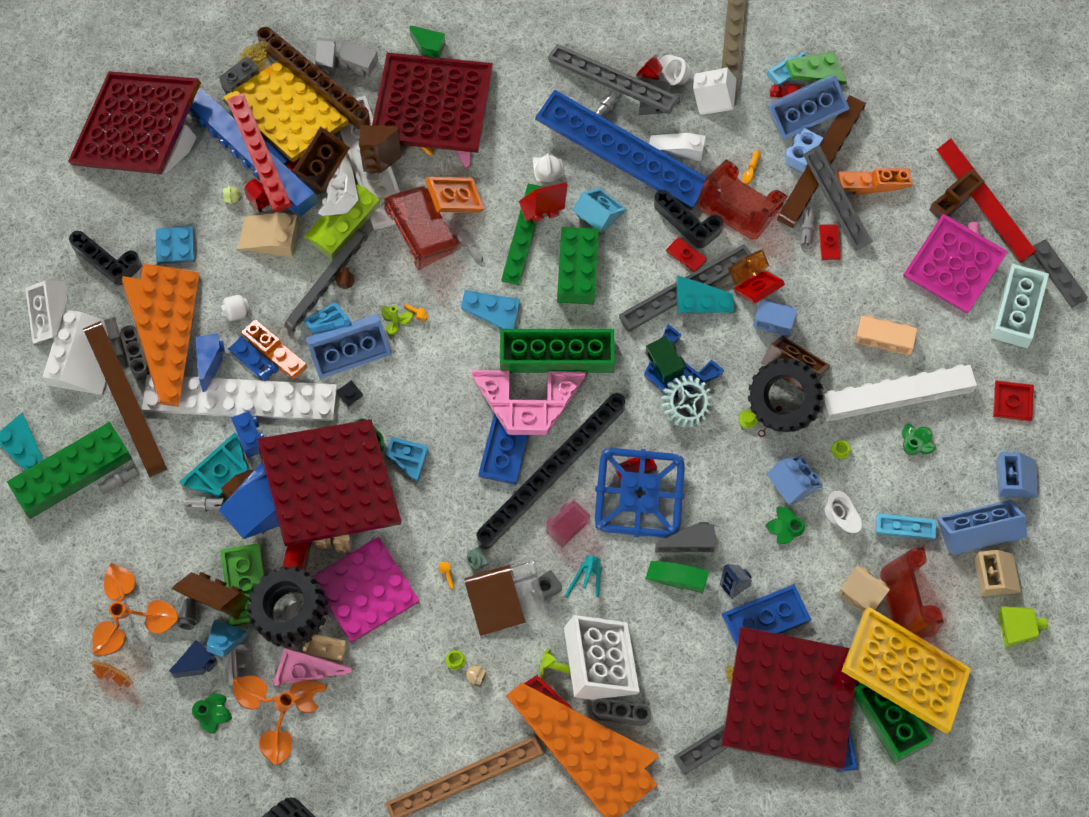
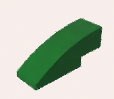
M651 561L645 579L681 590L688 589L703 594L709 571L677 563Z

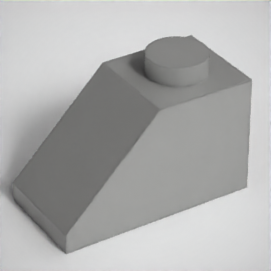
M317 37L315 65L326 75L334 76L337 66L335 39Z

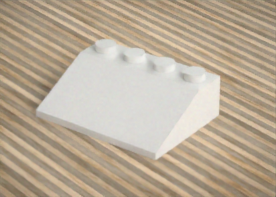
M64 309L43 374V379L47 386L103 395L106 380L83 328L101 321L108 336L103 319L83 312ZM117 325L120 333L122 326Z
M574 615L564 627L574 697L594 700L638 694L639 686L628 623Z

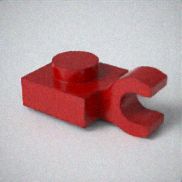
M783 84V88L779 85H771L770 97H784L801 89V85Z

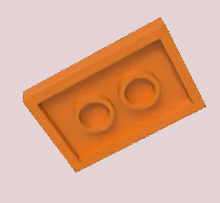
M428 177L425 180L437 212L479 213L485 209L473 178Z

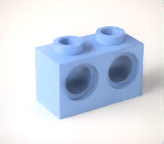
M804 128L801 134L797 133L795 136L794 145L788 147L784 155L786 157L785 163L804 172L808 163L803 154L820 145L823 137Z

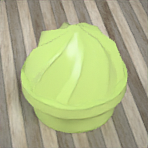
M228 186V188H223L225 203L233 204L239 201L241 193L237 187Z

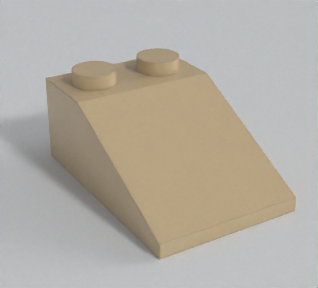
M272 213L246 216L238 250L292 257L299 228L297 215Z

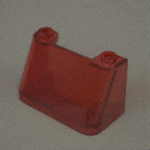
M726 159L706 178L697 200L698 206L709 215L720 216L724 224L744 236L756 240L763 234L785 204L788 195L779 190L771 191L767 197L737 180L739 175L738 167Z
M420 186L384 198V210L388 216L391 215L392 221L394 220L410 249V254L415 259L414 264L418 270L458 250L457 245L459 241L455 234H451L440 212L436 211L428 188Z
M924 547L910 549L886 564L880 572L881 580L890 589L886 596V602L891 620L920 638L936 636L944 623L940 609L934 605L923 606L914 572L919 570L926 562Z

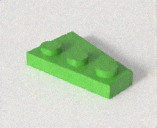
M834 52L790 59L785 62L791 79L812 81L823 79L832 74L836 75L839 84H846L847 82Z

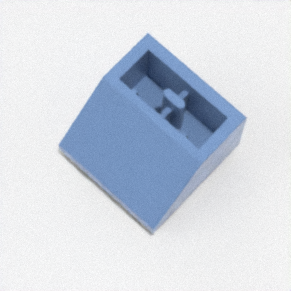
M1000 452L996 459L998 497L1037 498L1035 460L1022 453Z
M801 455L782 459L766 474L789 505L798 503L823 486L819 476L810 469L808 462Z

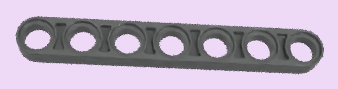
M358 229L289 315L284 324L285 328L295 332V327L302 323L303 319L306 318V313L313 309L317 304L318 298L324 295L328 290L329 284L336 280L340 270L347 266L351 256L355 255L361 248L362 242L367 240V233Z

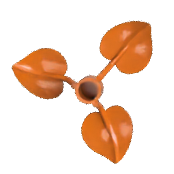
M110 563L104 577V591L107 597L115 600L109 607V612L113 616L115 624L111 621H103L95 627L92 636V653L95 655H107L119 650L123 646L126 634L123 630L118 629L120 626L118 619H125L129 614L146 617V628L152 633L161 634L168 631L178 621L179 617L175 608L165 601L154 600L147 605V613L131 610L122 601L125 599L124 594H130L134 590L136 584L135 577L128 569Z
M256 676L235 677L233 679V693L237 702L242 707L254 710L259 707L261 701L264 703L275 701V708L281 712L275 732L272 730L266 731L259 740L261 753L274 765L281 764L289 756L293 742L290 733L286 731L279 732L285 713L294 703L301 712H314L319 706L314 703L313 696L317 692H325L326 685L316 681L303 680L294 683L289 692H282L278 697L264 698L267 694V685L261 678Z

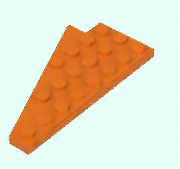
M143 263L141 279L123 276L122 284L159 404L179 407L199 272Z
M523 683L506 695L509 702L603 817H620L658 785L645 770L648 765L659 757L655 752Z

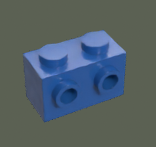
M250 411L232 417V422L246 457L250 458L260 454L257 439L263 438L264 435L262 432L258 433L257 427L260 426L256 416L252 417Z

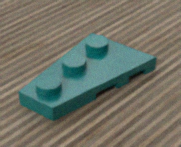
M679 275L676 276L678 314L734 313L733 293Z
M22 412L0 431V446L25 471L44 459Z

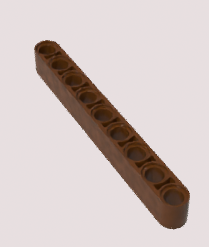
M261 27L258 29L259 45L274 60L279 61L343 114L355 128L360 130L361 125H371L369 110L271 28Z
M851 95L846 100L850 109L836 116L820 144L830 165L836 158L837 151H840L843 146L845 137L847 138L850 134L853 124H856L860 117L861 110H864L866 102ZM807 165L777 218V221L793 229L796 221H799L802 216L804 207H807L812 194L819 187V183L809 165Z
M101 321L83 328L149 477L168 470Z

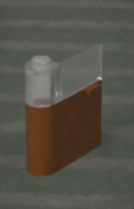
M534 558L526 559L464 579L480 636L549 616L538 580V573L541 572L538 560L535 561Z

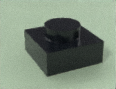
M352 380L336 391L348 407L363 396V393Z

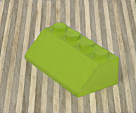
M355 184L358 201L348 213L321 216L304 235L306 240L331 260L336 257L358 229H361L380 207V199L365 187Z

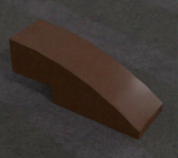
M971 169L947 188L945 193L932 203L929 210L939 219L942 214L949 217L985 181Z

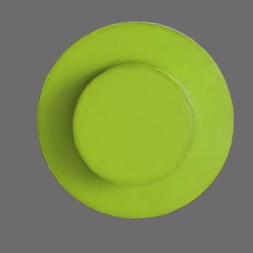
M751 410L742 411L738 418L739 424L747 429L753 428L758 420Z
M838 440L833 443L831 452L834 457L845 459L850 455L851 447L846 441Z
M459 650L450 651L445 658L447 667L451 670L461 669L465 664L464 654Z

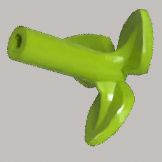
M382 306L383 318L392 321V323L386 326L387 334H396L399 331L397 323L408 324L413 318V313L403 312L398 316L396 306Z
M547 648L544 651L540 660L541 664L539 665V676L543 681L544 671L547 668L571 674L569 665L556 662V658L549 654L551 649Z

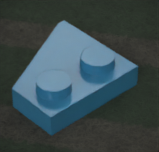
M336 302L303 319L305 326L312 334L352 325L350 318Z
M391 437L386 457L413 481L418 483L428 452V446Z
M215 619L208 638L207 651L224 658L247 638V631Z

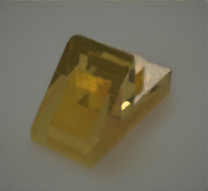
M262 41L245 47L237 62L248 56L262 70L268 57L266 51L269 45Z

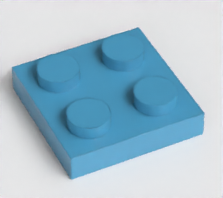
M193 226L155 229L157 265L194 261Z

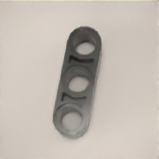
M126 325L121 330V338L128 364L134 378L144 380L150 372L136 327ZM129 335H134L132 338H127ZM134 351H139L138 354L132 355ZM143 367L142 371H136L138 368Z
M602 698L596 699L592 705V714L598 720L645 726L649 723L651 717V710L645 704ZM602 705L607 710L604 713H599L596 711V707ZM622 708L626 710L627 714L619 716L616 710ZM642 711L646 713L647 717L639 719L636 713Z

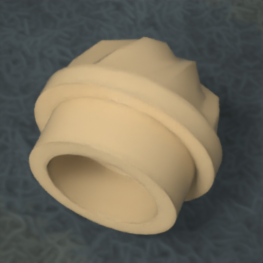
M472 666L466 672L467 680L472 685L478 684L481 686L482 679L487 671L482 669V666Z

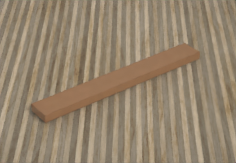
M533 736L387 801L385 805L390 817H407L541 757L544 753L536 736Z

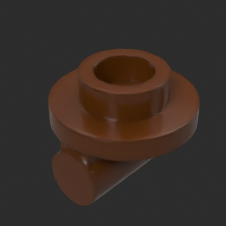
M343 267L342 272L336 276V283L342 289L352 287L355 282L354 275L349 272L347 267Z

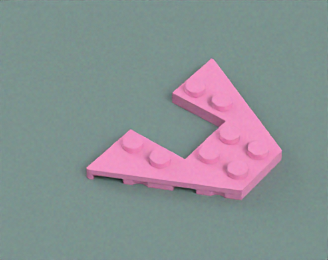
M472 370V378L508 435H547L585 380L586 372L548 371L547 400H509L510 371Z

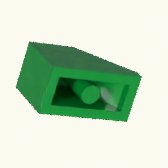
M410 25V37L421 55L440 58L445 45V33Z

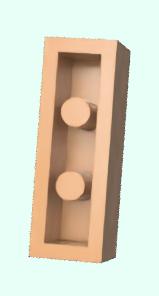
M861 316L855 343L911 355L917 328L908 324H896L890 320H878L872 316Z

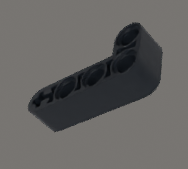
M659 190L655 193L654 208L695 247L704 248L721 234L723 220L720 216L711 215L701 223L668 191ZM698 236H703L704 239H699V238H697V237H698Z
M74 231L69 236V242L73 250L115 285H123V276L132 277L141 268V261L135 251H126L116 260L82 231Z

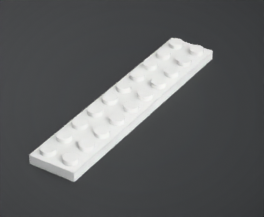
M147 375L142 411L231 417L250 411L251 416H256V418L333 422L337 385L213 378L207 391L202 392L199 377H183L179 407L159 404L151 375Z

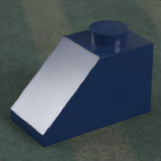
M195 640L169 672L174 678L203 675L206 671L210 672L214 668L216 657Z

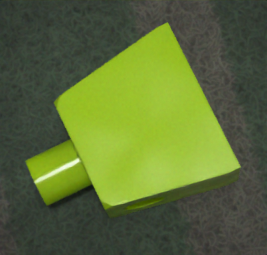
M1001 607L998 611L1005 648L1035 641L1039 636L1038 630L1048 629L1047 618H1036L1032 608Z

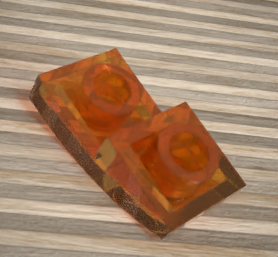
M759 250L736 262L728 270L734 284L740 285L751 275L757 276L769 264L764 251Z
M92 661L90 663L94 668L92 672L100 680L103 677L107 681L112 678L120 687L124 684L127 688L133 684L129 676L109 664L99 661Z

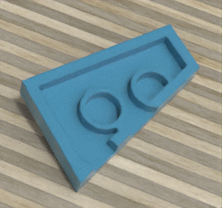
M465 290L461 309L496 327L514 329L520 299Z

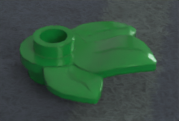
M910 423L904 426L901 434L904 438L903 450L905 453L915 455L919 452L923 454L934 452L936 446L929 442L932 438L930 428L919 427L915 429Z
M777 507L776 513L778 518L766 523V528L771 533L777 535V543L788 544L794 537L802 535L805 531L803 520L797 518L793 510L786 507ZM792 525H798L799 529L793 530Z
M211 694L205 700H199L194 703L192 715L195 719L199 720L200 726L205 732L215 734L217 724H223L232 719L229 710L223 706L227 698L225 695ZM199 707H204L206 712L200 713Z

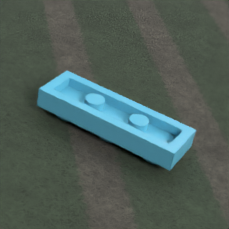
M877 513L875 534L934 541L936 538V520Z

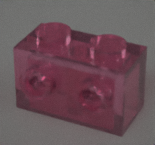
M574 499L570 503L566 502L560 508L559 514L553 515L547 520L546 533L563 548L590 522V514Z

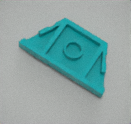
M234 432L181 479L179 481L183 487L220 498L223 495L221 491L222 486L235 475L248 471L237 434Z

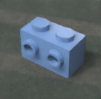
M761 300L753 327L789 337L797 309H793L789 305L776 304L771 300Z

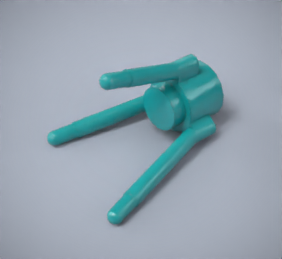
M591 555L586 556L585 562H581L577 574L564 595L565 598H568L583 570L586 574L582 586L583 589L587 587L590 576H594L596 573L595 595L599 597L602 571L599 558Z

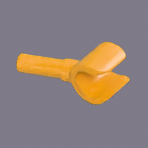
M408 304L404 305V308L416 314V320L420 321L422 318V322L426 321L428 315L424 308L417 309Z
M440 562V573H446L449 588H455L451 577L450 564L448 562Z

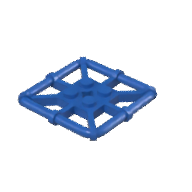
M605 448L600 457L598 484L595 486V492H597L594 517L596 529L607 533L634 535V537L667 538L676 534L681 524L682 500L685 499V494H683L684 458L673 453L646 451V449ZM613 456L640 458L639 473L625 472ZM645 459L673 461L658 475L644 474ZM607 461L622 476L621 488L605 487ZM677 466L675 493L660 492L661 479ZM638 488H642V491L645 492V495H642L641 498L634 494V491H638ZM604 493L620 494L619 507L602 520ZM659 498L675 499L672 526L658 511ZM621 512L635 513L634 527L607 525V523ZM640 514H654L667 530L639 528Z

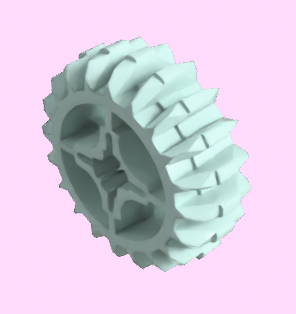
M681 376L680 380L678 378L673 379L674 384L671 382L667 384L670 389L665 388L663 390L667 396H661L662 400H666V403L661 404V407L667 406L668 410H665L663 413L671 414L668 417L669 421L675 418V425H678L681 421V427H686L687 424L689 427H693L694 423L696 425L700 424V419L706 420L704 414H710V410L707 407H712L713 404L708 403L712 396H707L706 394L710 392L709 388L703 389L706 385L705 382L699 385V378L693 381L692 376H688L687 380L685 376ZM683 386L691 387L697 393L691 395L687 390H684ZM678 390V402L673 404L674 394ZM688 398H693L692 400H690V403L686 405H680L684 403V400ZM698 399H700V407L698 412L696 413L697 409L695 403ZM683 408L691 417L682 416L676 410Z

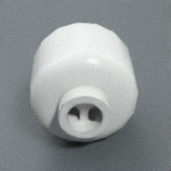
M241 295L224 298L223 305L220 306L222 316H226L229 321L245 318L249 312L247 299Z

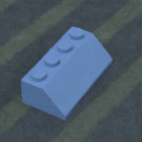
M832 74L766 104L769 114L783 139L850 109L836 75Z
M377 314L351 322L352 325L324 331L305 338L319 379L391 355L381 320Z
M1011 500L936 517L946 548L952 555L963 554L970 550H980L991 545L997 546L1008 541H1018L1021 538L1027 537L1026 516Z

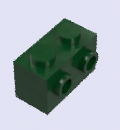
M667 336L646 345L645 354L663 384L684 374L685 361L681 356L677 355L675 344L673 341H669Z

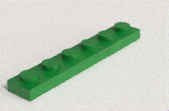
M528 183L524 197L535 189L543 188V186ZM520 209L501 282L520 285L537 223H534L533 220L526 222L522 209Z

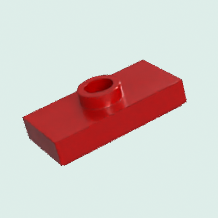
M838 224L819 225L821 260H840Z
M679 237L666 249L667 253L692 272L697 271L707 260L706 257Z
M631 458L619 463V465L625 472L639 473L640 458ZM645 459L644 474L657 470L654 459ZM615 469V471H616V473H617V475H618V477H619V480H620V482H621L622 476H621V475L618 473V471Z

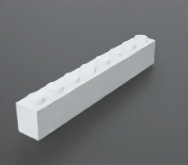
M960 364L951 369L940 368L931 373L921 372L911 377L905 375L896 380L885 379L880 383H866L857 388L846 387L842 391L837 392L830 390L823 394L825 398L822 406L827 422L974 392L977 384L971 365L964 366Z

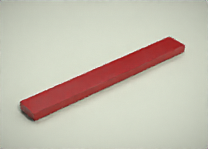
M950 138L936 149L958 179L971 169L978 174L953 139ZM984 182L972 195V198L1020 262L1025 261L1036 253L1037 250Z

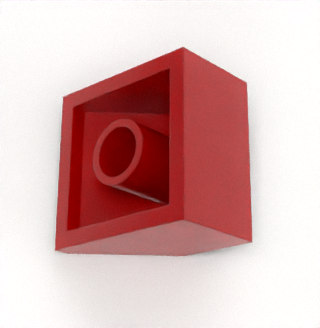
M567 182L535 189L519 200L525 221L533 220L535 223L542 221L544 217L552 219L559 216V212L565 209Z

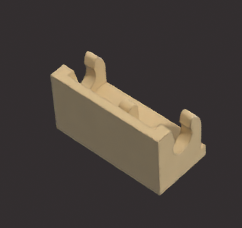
M313 634L311 636L312 640L306 642V645L303 646L304 653L343 664L347 650L345 640Z

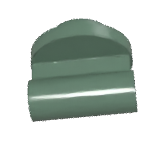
M479 547L468 551L466 560L472 569L483 568L489 564Z

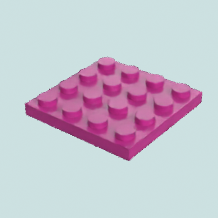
M942 214L906 269L903 277L968 314L1008 251Z
M379 537L313 575L324 589L325 595L328 598L327 605L351 643L420 602Z

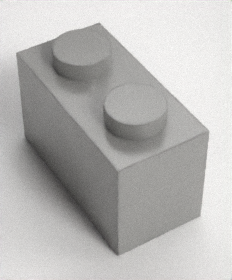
M345 39L335 56L336 63L341 69L352 70L359 76L366 75L369 77L378 61L377 51Z

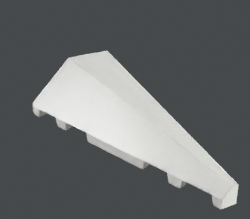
M347 154L329 182L326 190L328 193L327 199H323L322 203L324 206L318 212L322 216L348 213L358 201L352 164Z

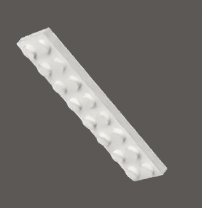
M366 96L355 98L369 110L372 125L373 116ZM349 123L339 132L342 141L350 147L347 155L352 164L358 185L365 187L380 199V207L370 217L373 229L377 230L409 220L391 166L382 173L370 174L363 172L359 148L360 130Z

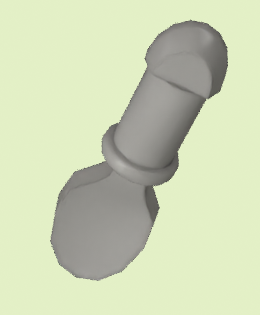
M459 231L456 236L457 241L467 247V251L471 253L476 262H482L483 256L475 248V245L471 244L470 237L465 232Z

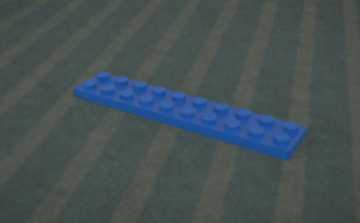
M555 89L536 115V121L653 189L668 191L684 207L691 211L710 183L709 178Z

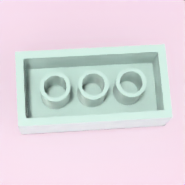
M1016 264L1011 265L1007 273L991 335L992 339L1028 349L1033 339L1049 276L1048 273Z

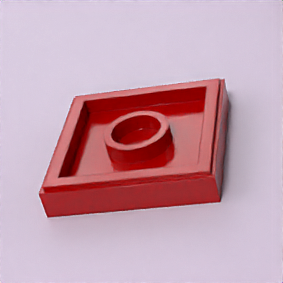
M762 269L733 289L737 295L756 304L785 284L783 279Z
M996 380L993 417L1031 422L1034 385Z

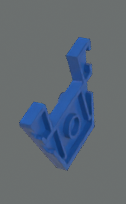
M668 324L662 337L667 336L668 340L673 341L675 344L681 338V334ZM712 359L699 372L685 362L684 374L681 376H685L686 380L688 376H692L693 381L699 378L700 385L703 382L707 383L721 376L724 373V369ZM649 362L644 377L662 392L665 388L670 389L667 385L669 382L663 384L651 362ZM683 386L684 390L688 392L693 390L691 387ZM678 390L675 392L673 399L678 397Z

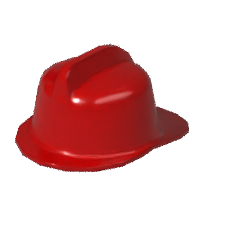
M658 54L651 57L635 76L640 79L645 77L659 80V74L663 67L657 58Z

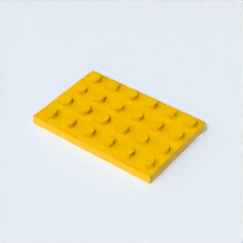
M276 61L261 71L260 74L255 75L245 84L243 83L234 89L233 92L223 97L224 103L229 106L228 98L244 93L261 135L292 163L303 155L320 126L334 135L349 124L348 119L279 61Z
M869 606L864 610L842 668V672L945 734L951 731L971 670L967 665Z

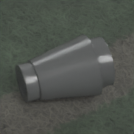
M184 599L177 621L178 627L181 629L191 630L197 624L196 601L194 599Z

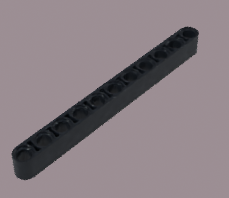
M614 393L610 395L483 524L476 534L479 547L482 549L491 548L624 412L626 400L622 394ZM618 402L621 406L615 407L612 404ZM602 415H606L608 419L602 420L599 417ZM589 428H593L595 432L589 433L586 430ZM579 441L583 445L575 446L573 443ZM568 455L570 458L563 460L560 456ZM549 468H555L557 471L555 473H549L547 470ZM537 481L543 482V485L538 487L535 486L534 483ZM529 495L530 499L523 500L521 499V496ZM510 508H515L517 510V512L514 514H510L507 511ZM496 522H502L504 524L502 527L494 526ZM488 535L490 540L482 541L480 538Z

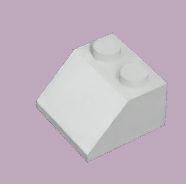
M728 67L695 74L693 90L700 115L734 110L736 77Z

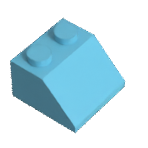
M596 188L582 192L572 210L577 214L578 218L587 221L591 228L599 229V232L607 230L627 209L602 189Z

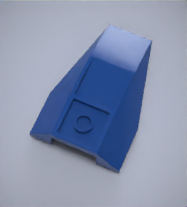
M262 462L219 508L221 515L243 539L279 527Z

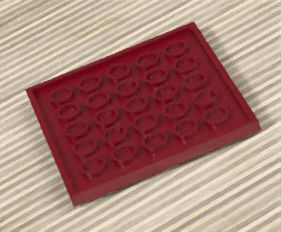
M387 52L372 125L397 126L400 145L478 153L493 63Z
M108 71L68 162L73 166L162 175L200 87V80L188 77Z
M372 419L257 439L284 546L401 525L402 520Z
M740 627L721 747L843 770L856 683L854 678L842 672L850 648Z

